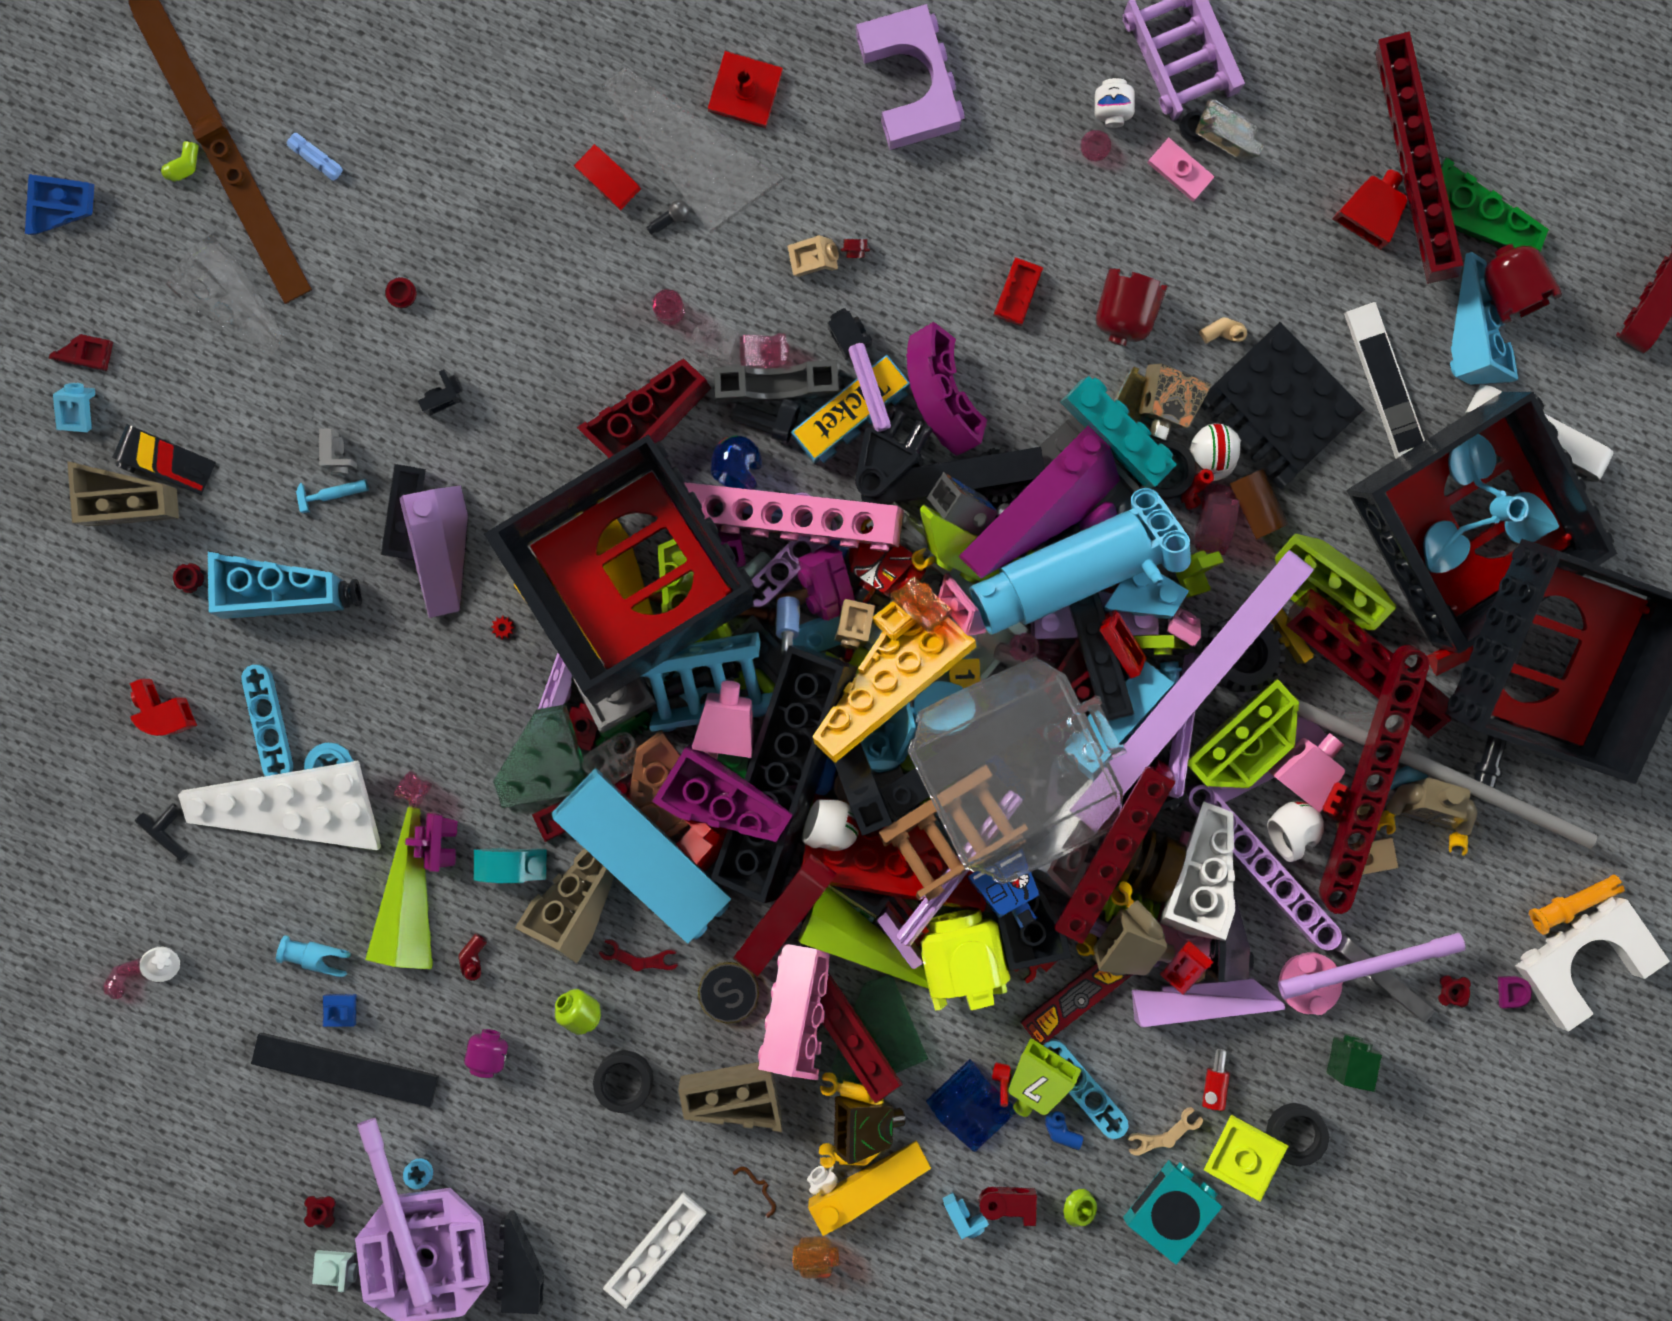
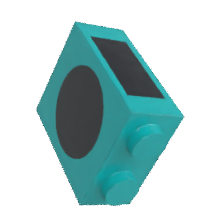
M1168 1160L1123 1216V1219L1128 1227L1177 1265L1223 1206L1216 1199L1218 1193L1206 1182L1199 1185L1192 1179L1195 1174L1181 1162L1176 1166Z

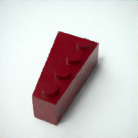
M683 358L650 379V382L639 390H633L625 396V399L611 408L610 406L599 412L597 417L588 423L585 421L576 428L610 458L648 434L654 443L661 442L708 393L711 387L707 380Z

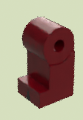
M987 1187L979 1194L980 1212L985 1218L997 1220L1002 1216L1022 1217L1024 1226H1036L1037 1193L1035 1188Z

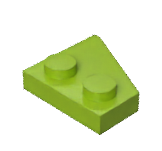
M1175 635L1133 636L1141 649H1154V655H1172L1173 649H1190V644Z

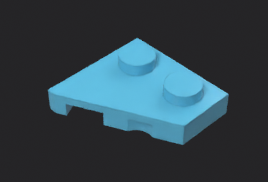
M1142 572L1119 583L1104 607V611L1111 612L1116 610L1132 613V615L1136 616L1153 615L1156 618L1172 619L1189 591L1162 574L1163 582L1156 585L1148 578L1145 572Z

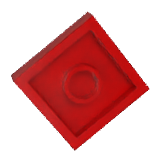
M724 51L707 108L708 112L766 128L783 68Z

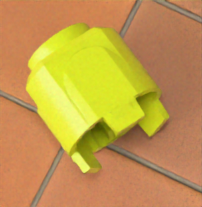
M961 910L943 914L930 920V932L923 937L920 943L922 947V961L935 1011L941 1010L947 1005L946 998L966 996L970 1010L994 1005L993 994L1007 993L1006 983L1010 981L998 923L992 919H982L981 910Z

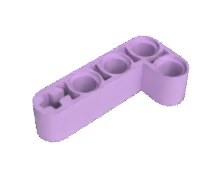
M797 493V494H795V495L810 496V495L807 494V493ZM811 512L802 516V527H807L811 524L813 520ZM832 519L831 527L833 531H836L837 524L835 520ZM799 536L798 541H790L752 579L753 588L761 589L766 584L765 581L761 580L765 575L770 583L777 587L772 591L769 586L763 592L766 598L763 601L759 599L754 600V606L752 607L761 608L767 606L798 576V571L801 570L799 559L793 554V549L796 545L800 543L807 544L811 552L814 553L815 550L825 546V544L809 542L810 537ZM780 564L785 565L789 570L787 578L782 581L775 580L771 574L772 569Z

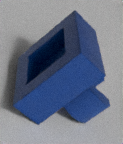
M356 994L323 995V1027H354L356 1025Z

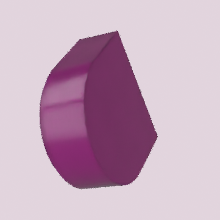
M1498 976L1500 1008H1520L1529 1003L1532 997V988L1528 981L1518 976Z

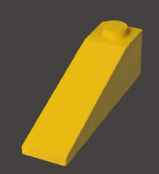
M916 1140L840 1181L830 1193L826 1195L816 1194L809 1198L808 1209L822 1236L860 1216L930 1170L931 1167Z

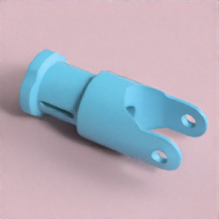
M284 935L277 949L276 962H291L301 965L302 969L344 977L347 975V972L328 967L323 962V956L332 955L349 958L351 953L343 949L311 941L308 944L290 940L289 936Z

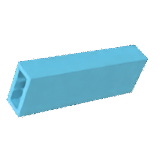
M597 768L552 812L554 821L687 944L693 938L695 940L700 938L707 930V924L715 916L720 917L728 909V902L731 900L728 892L718 882L711 880V876L705 870L697 866L666 833Z

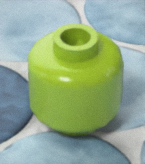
M569 990L562 994L555 1003L556 1022L576 1035L591 1032L600 1022L599 1002L582 990Z

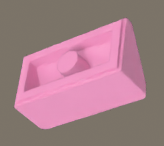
M949 573L945 574L938 600L967 636L984 634L986 629L978 608Z

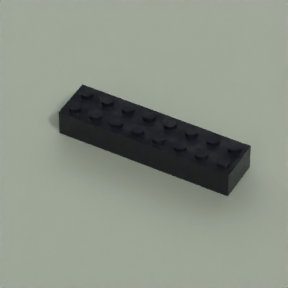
M788 646L744 780L791 812L793 816L776 842L727 829L711 880L762 903L777 900L780 896L828 757L814 743L813 735L831 708L836 707L844 695L843 690L847 684L854 680L857 666L805 646Z

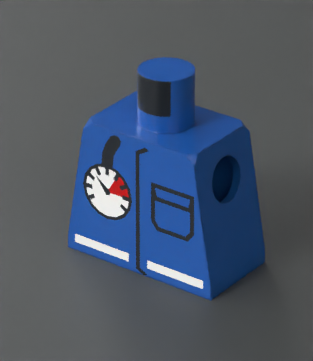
M1021 847L968 876L969 882L999 918L1012 912L1020 928L1037 919L1028 902L1038 897L1039 892Z

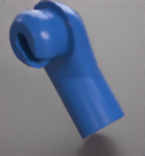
M1050 1112L1046 1117L1045 1125L1051 1140L1072 1149L1080 1150L1083 1135L1068 1131L1065 1123L1066 1118L1062 1112Z

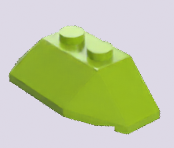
M924 504L922 505L920 513L927 545L930 552L936 557L935 563L947 571H951L952 568L961 571L959 575L973 584L977 580L981 582L999 574V569L981 579L959 558V555L978 536L944 520L938 512ZM1018 556L1017 558H1015L1013 561L1009 562L1008 564H1010V563H1012V562H1014V561H1016V560H1018V559H1021L1022 557H1021V556Z
M1295 533L1275 556L1277 565L1290 550L1314 569L1290 598L1294 602L1311 588L1362 629L1366 628V630H1376L1396 609V605L1373 575L1324 540Z
M1276 679L1246 701L1212 732L1189 757L1188 767L1205 786L1250 788L1295 747L1299 701Z

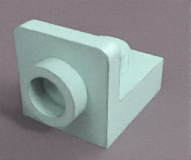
M317 1250L314 1256L312 1284L338 1286V1292H345L352 1283H355L358 1275V1263H353L354 1253Z

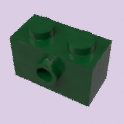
M1344 1034V1038L1334 1037L1326 1073L1344 1086L1375 1092L1382 1054L1372 1049L1373 1044L1363 1041L1362 1037L1352 1034Z

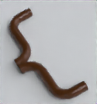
M743 1166L734 1170V1175L745 1171L755 1184L763 1185L762 1193L772 1206V1209L765 1215L767 1218L773 1215L776 1211V1204L767 1193L766 1189L769 1186L764 1179L761 1181L757 1180L747 1167Z

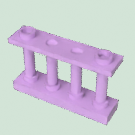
M1135 0L1128 1L1124 10L1125 14H1123L1125 28L1128 32L1133 31L1161 95L1159 97L1160 107L1165 115H1170L1172 121L1177 120L1183 111L1182 104L1217 89L1220 91L1224 90L1227 98L1240 92L1245 82L1209 0H1163L1142 10H1139ZM1178 7H1188L1192 16L1190 22L1151 38L1145 24L1146 21ZM1192 34L1200 35L1204 43L1202 50L1165 66L1163 65L1157 49ZM1203 62H1212L1216 71L1213 78L1181 92H1175L1169 77Z

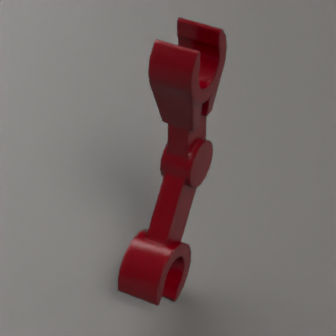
M606 939L604 942L614 947V954L607 955L605 952L599 951V955L604 960L616 959L630 966L634 971H641L646 968L673 970L678 966V963L668 965L664 961L665 955L676 954L677 951L674 949H666L653 956L636 957L619 948V944L615 940Z

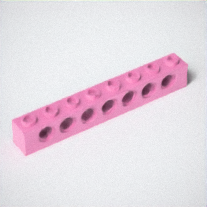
M684 483L688 493L693 491L702 505L701 510L705 515L704 519L710 517L716 526L721 527V532L739 534L740 529L751 530L750 535L768 538L770 532L780 534V539L798 541L799 536L810 537L809 542L825 545L828 544L830 539L840 541V546L858 548L859 543L871 544L870 549L885 552L889 551V546L899 547L904 510L899 506ZM722 502L723 512L715 517L713 514L714 507ZM747 506H752V516L748 520H743V510ZM781 509L783 512L782 519L778 523L773 524L771 519L773 512ZM811 512L813 515L811 524L807 527H802V516L805 513ZM841 515L843 524L840 529L833 531L831 529V521L834 517ZM867 519H872L874 523L872 531L868 534H862V523Z

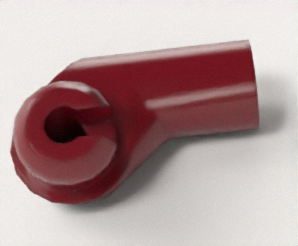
M478 933L473 935L458 956L462 976L469 981H475L481 976L478 954L486 945L487 940Z

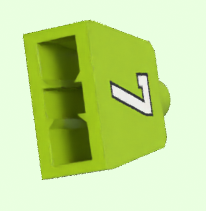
M1030 1038L1021 1055L1008 1090L1010 1095L1017 1098L1013 1109L1023 1117H1028L1033 1109L1042 1115H1047L1073 1089L1081 1069Z

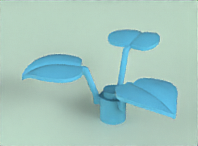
M1480 434L1475 435L1450 451L1448 466L1451 476L1458 484L1468 485L1474 481L1476 486L1496 495V498L1490 504L1492 517L1461 526L1458 530L1455 524L1450 521L1434 523L1427 530L1423 541L1425 563L1430 572H1447L1459 566L1466 559L1470 550V542L1462 534L1467 530L1505 521L1507 535L1512 541L1519 544L1521 538L1535 542L1547 533L1559 528V524L1551 510L1536 495L1529 492H1520L1514 496H1506L1505 491L1497 490L1481 481V479L1487 478L1492 474L1496 465V454L1491 443Z

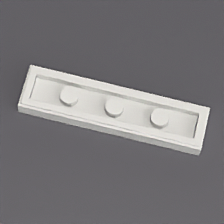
M683 1192L604 1285L603 1290L627 1309L707 1212Z

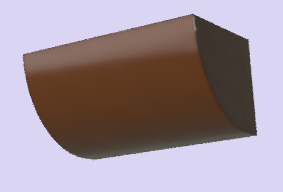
M1263 469L1230 483L1256 539L1288 525V521Z

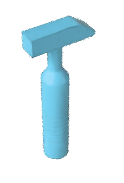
M363 479L321 489L317 494L306 496L304 485L300 483L296 490L299 510L302 514L310 512L308 502L315 500L328 501L369 491L367 480Z

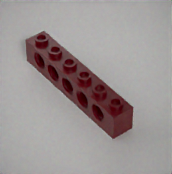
M1310 588L1290 607L1286 626L1379 699L1393 653ZM1405 663V668H1411ZM1426 679L1411 725L1427 738H1430L1449 723L1452 717L1445 714L1450 698ZM1407 685L1397 688L1395 691L1396 698H1401L1407 693Z

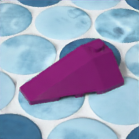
M691 743L683 750L652 801L680 819L694 820L706 823L709 826L722 827L774 842L778 840L793 816L791 812L715 758L703 751L692 750Z

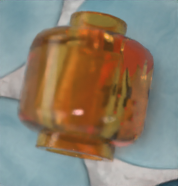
M826 1236L802 1237L798 1245L793 1247V1267L795 1271H799L802 1278H829L833 1267L839 1266L838 1247H833L830 1238Z

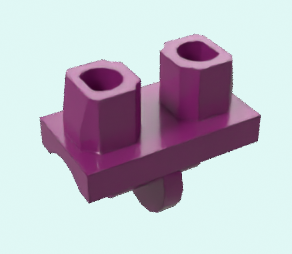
M427 813L425 838L424 826H415V838H406L405 845L414 846V857L416 858L423 857V846H425L424 869L439 872L440 867L455 865V849L441 848V837H456L458 822L437 813Z

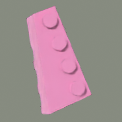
M790 944L783 945L777 961L779 968L777 979L771 990L772 1003L770 1013L765 1019L766 1033L764 1043L758 1053L759 1070L791 1077L818 1080L819 1069L814 1068L815 1054H821L822 1041L817 1040V1027L824 1023L825 1010H823V1006L820 1003V997H823L827 990L829 953Z

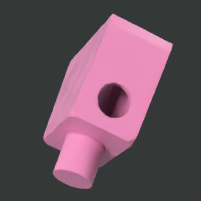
M723 681L720 694L708 693L694 736L692 750L751 758L754 745L752 700L739 697L740 684L738 682Z
M1330 733L1318 747L1305 737L1301 738L1295 744V747L1270 768L1268 772L1320 812L1334 783H1339L1345 773V769L1333 760L1344 744Z

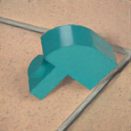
M474 849V880L487 883H525V881L546 880L547 849Z

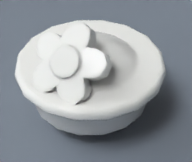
M167 947L152 948L140 960L142 975L154 982L170 980L180 969L178 955Z

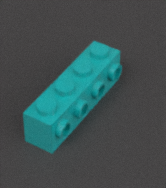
M1087 376L1080 380L1060 403L1085 428L1089 425L1111 447L1113 456L1145 488L1156 487L1177 465L1171 459L1173 457L1172 452L1161 443L1157 445L1150 438V430L1139 421L1135 423L1128 416L1130 413L1129 409L1117 399L1114 401L1106 393L1108 389L1099 379L1095 377L1092 379L1090 376Z

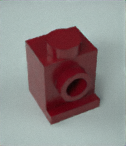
M580 703L579 708L571 707L560 743L593 751L595 748L594 740L598 738L599 730L587 705ZM580 720H584L587 723V729L584 732L577 729V723Z

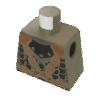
M1162 363L1148 365L1139 414L1153 420L1150 437L1159 441H1166L1171 427L1176 429L1188 428L1206 397L1211 384Z

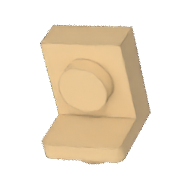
M819 235L788 245L794 276L800 277L823 269L831 271L838 269L837 260L839 252L832 239Z
M845 599L834 640L841 642V646L848 649L857 650L859 646L864 647L869 639L875 605Z

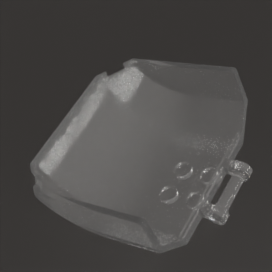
M1036 656L972 684L918 711L916 723H918L917 730L908 748V753L964 868L973 872L980 871L992 876L994 881L1001 884L1008 883L1108 833L1122 809L1123 789L1109 761L1127 753L1123 744H1119L1100 706L1103 703L1099 695L1080 704L1067 676ZM1087 711L1090 712L1091 717L1108 749V751L1105 753L1085 714V712Z

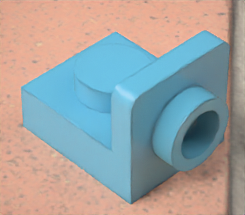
M68 383L53 394L56 430L88 432L92 429L89 399L95 396L94 388H84V385L81 383Z
M954 1193L942 1198L944 1206L961 1239L966 1237L970 1239L975 1238L985 1231V1227L989 1223L982 1213L968 1220L966 1219L971 1214L963 1198L957 1201Z

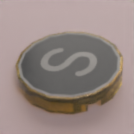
M719 962L710 967L701 978L698 988L699 1003L704 1012L713 1020L725 1024L737 1023L747 1018L755 1009L759 998L758 981L753 973L737 962Z

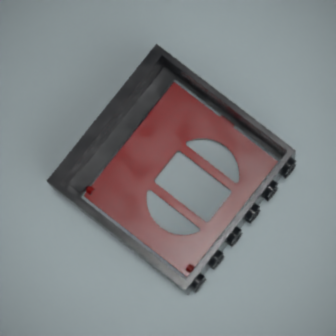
M1501 392L1346 490L1431 644L1435 647L1460 654L1474 645V641L1480 635L1486 621L1487 611L1493 605L1498 592L1496 591L1499 590L1500 581L1507 573L1514 552L1513 550L1497 558H1485L1475 553V549L1505 531V521H1500L1469 540V554L1456 568L1443 573L1430 572L1426 567L1423 541L1427 530L1439 521L1453 522L1458 530L1459 526L1450 511V506L1479 488L1473 481L1444 496L1445 484L1450 474L1448 466L1450 451L1475 435L1480 434L1486 438L1493 446L1496 456L1501 458V461L1495 465L1492 474L1487 478L1481 479V481L1486 484L1506 470H1509L1520 492H1529L1539 497L1556 518L1559 528L1547 533L1534 543L1564 552L1596 565H1601L1618 554L1613 546V536L1602 525L1599 519L1600 512L1598 508L1589 500L1585 492L1586 485L1584 481L1576 475L1571 465L1572 458L1570 454L1562 448L1557 438L1558 431L1548 421L1543 411L1544 404L1534 392ZM1557 564V567L1578 574L1580 576L1585 575L1584 573ZM1550 596L1542 598V601L1549 598Z
M649 434L484 533L592 706L754 606L752 595L755 591L752 587L753 582L744 568L741 570L737 569L736 556L727 543L721 545L722 541L718 536L719 531L710 517L704 519L705 515L701 510L702 505L693 491L688 493L683 475L676 466L672 468L668 460L669 455L660 441L654 443ZM635 513L648 514L658 518L655 522L606 552L597 555V546L602 533L616 519ZM662 529H667L687 561L627 599H623L603 569V566ZM528 545H530V548L532 549V551H533L534 554L536 555L537 559L539 560V562L541 563L542 567L544 568V570H545L546 573L548 574V576H549V578L551 579V581L553 582L554 586L556 587V589H557L558 592L560 593L561 597L563 598V600H564L565 603L567 604L568 608L570 609V611L572 612L573 616L575 617V619H576L577 622L579 623L580 627H581L582 630L584 631L585 635L587 636V638H588L589 641L591 642V644H592V646L594 647V649L596 650L597 654L599 655V657H600L601 660L603 661L604 666H603V664L601 663V661L599 660V658H598V656L596 655V653L594 652V650L592 649V647H591V645L589 644V642L587 641V639L585 638V636H584V634L582 633V631L580 630L579 626L577 625V623H576L575 620L573 619V617H572V615L570 614V612L568 611L567 607L565 606V604H564L563 601L561 600V598H560V596L558 595V593L556 592L555 588L553 587V585H552L551 582L549 581V579H548V577L546 576V574L544 573L543 569L541 568V566H540L539 563L537 562L536 558H535L534 555L532 554V552H531V550L529 549ZM689 572H693V583L687 597L674 609L656 615L642 614L632 610L634 606Z
M1521 538L1518 547L1512 554V561L1507 573L1500 581L1499 591L1493 605L1487 611L1486 621L1480 635L1474 641L1470 658L1461 671V679L1454 694L1449 699L1445 714L1478 732L1636 784L1672 706V592ZM1557 564L1644 595L1647 598H1640L1557 567ZM1562 596L1572 601L1580 611L1583 628L1577 629L1536 614L1542 598ZM1532 623L1578 639V644L1561 679L1514 663ZM1510 672L1555 687V691L1541 700L1522 702L1513 699L1503 687ZM1491 715L1496 716V717H1499V718L1504 719V720H1507V721H1510V722H1509V724H1508V723L1499 721V720H1497V719L1491 718ZM1531 728L1564 739L1566 741L1580 745V747L1570 745L1568 743L1529 731L1527 729Z

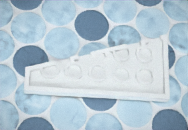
M359 761L182 790L178 794L186 823L379 850L381 848L377 826Z

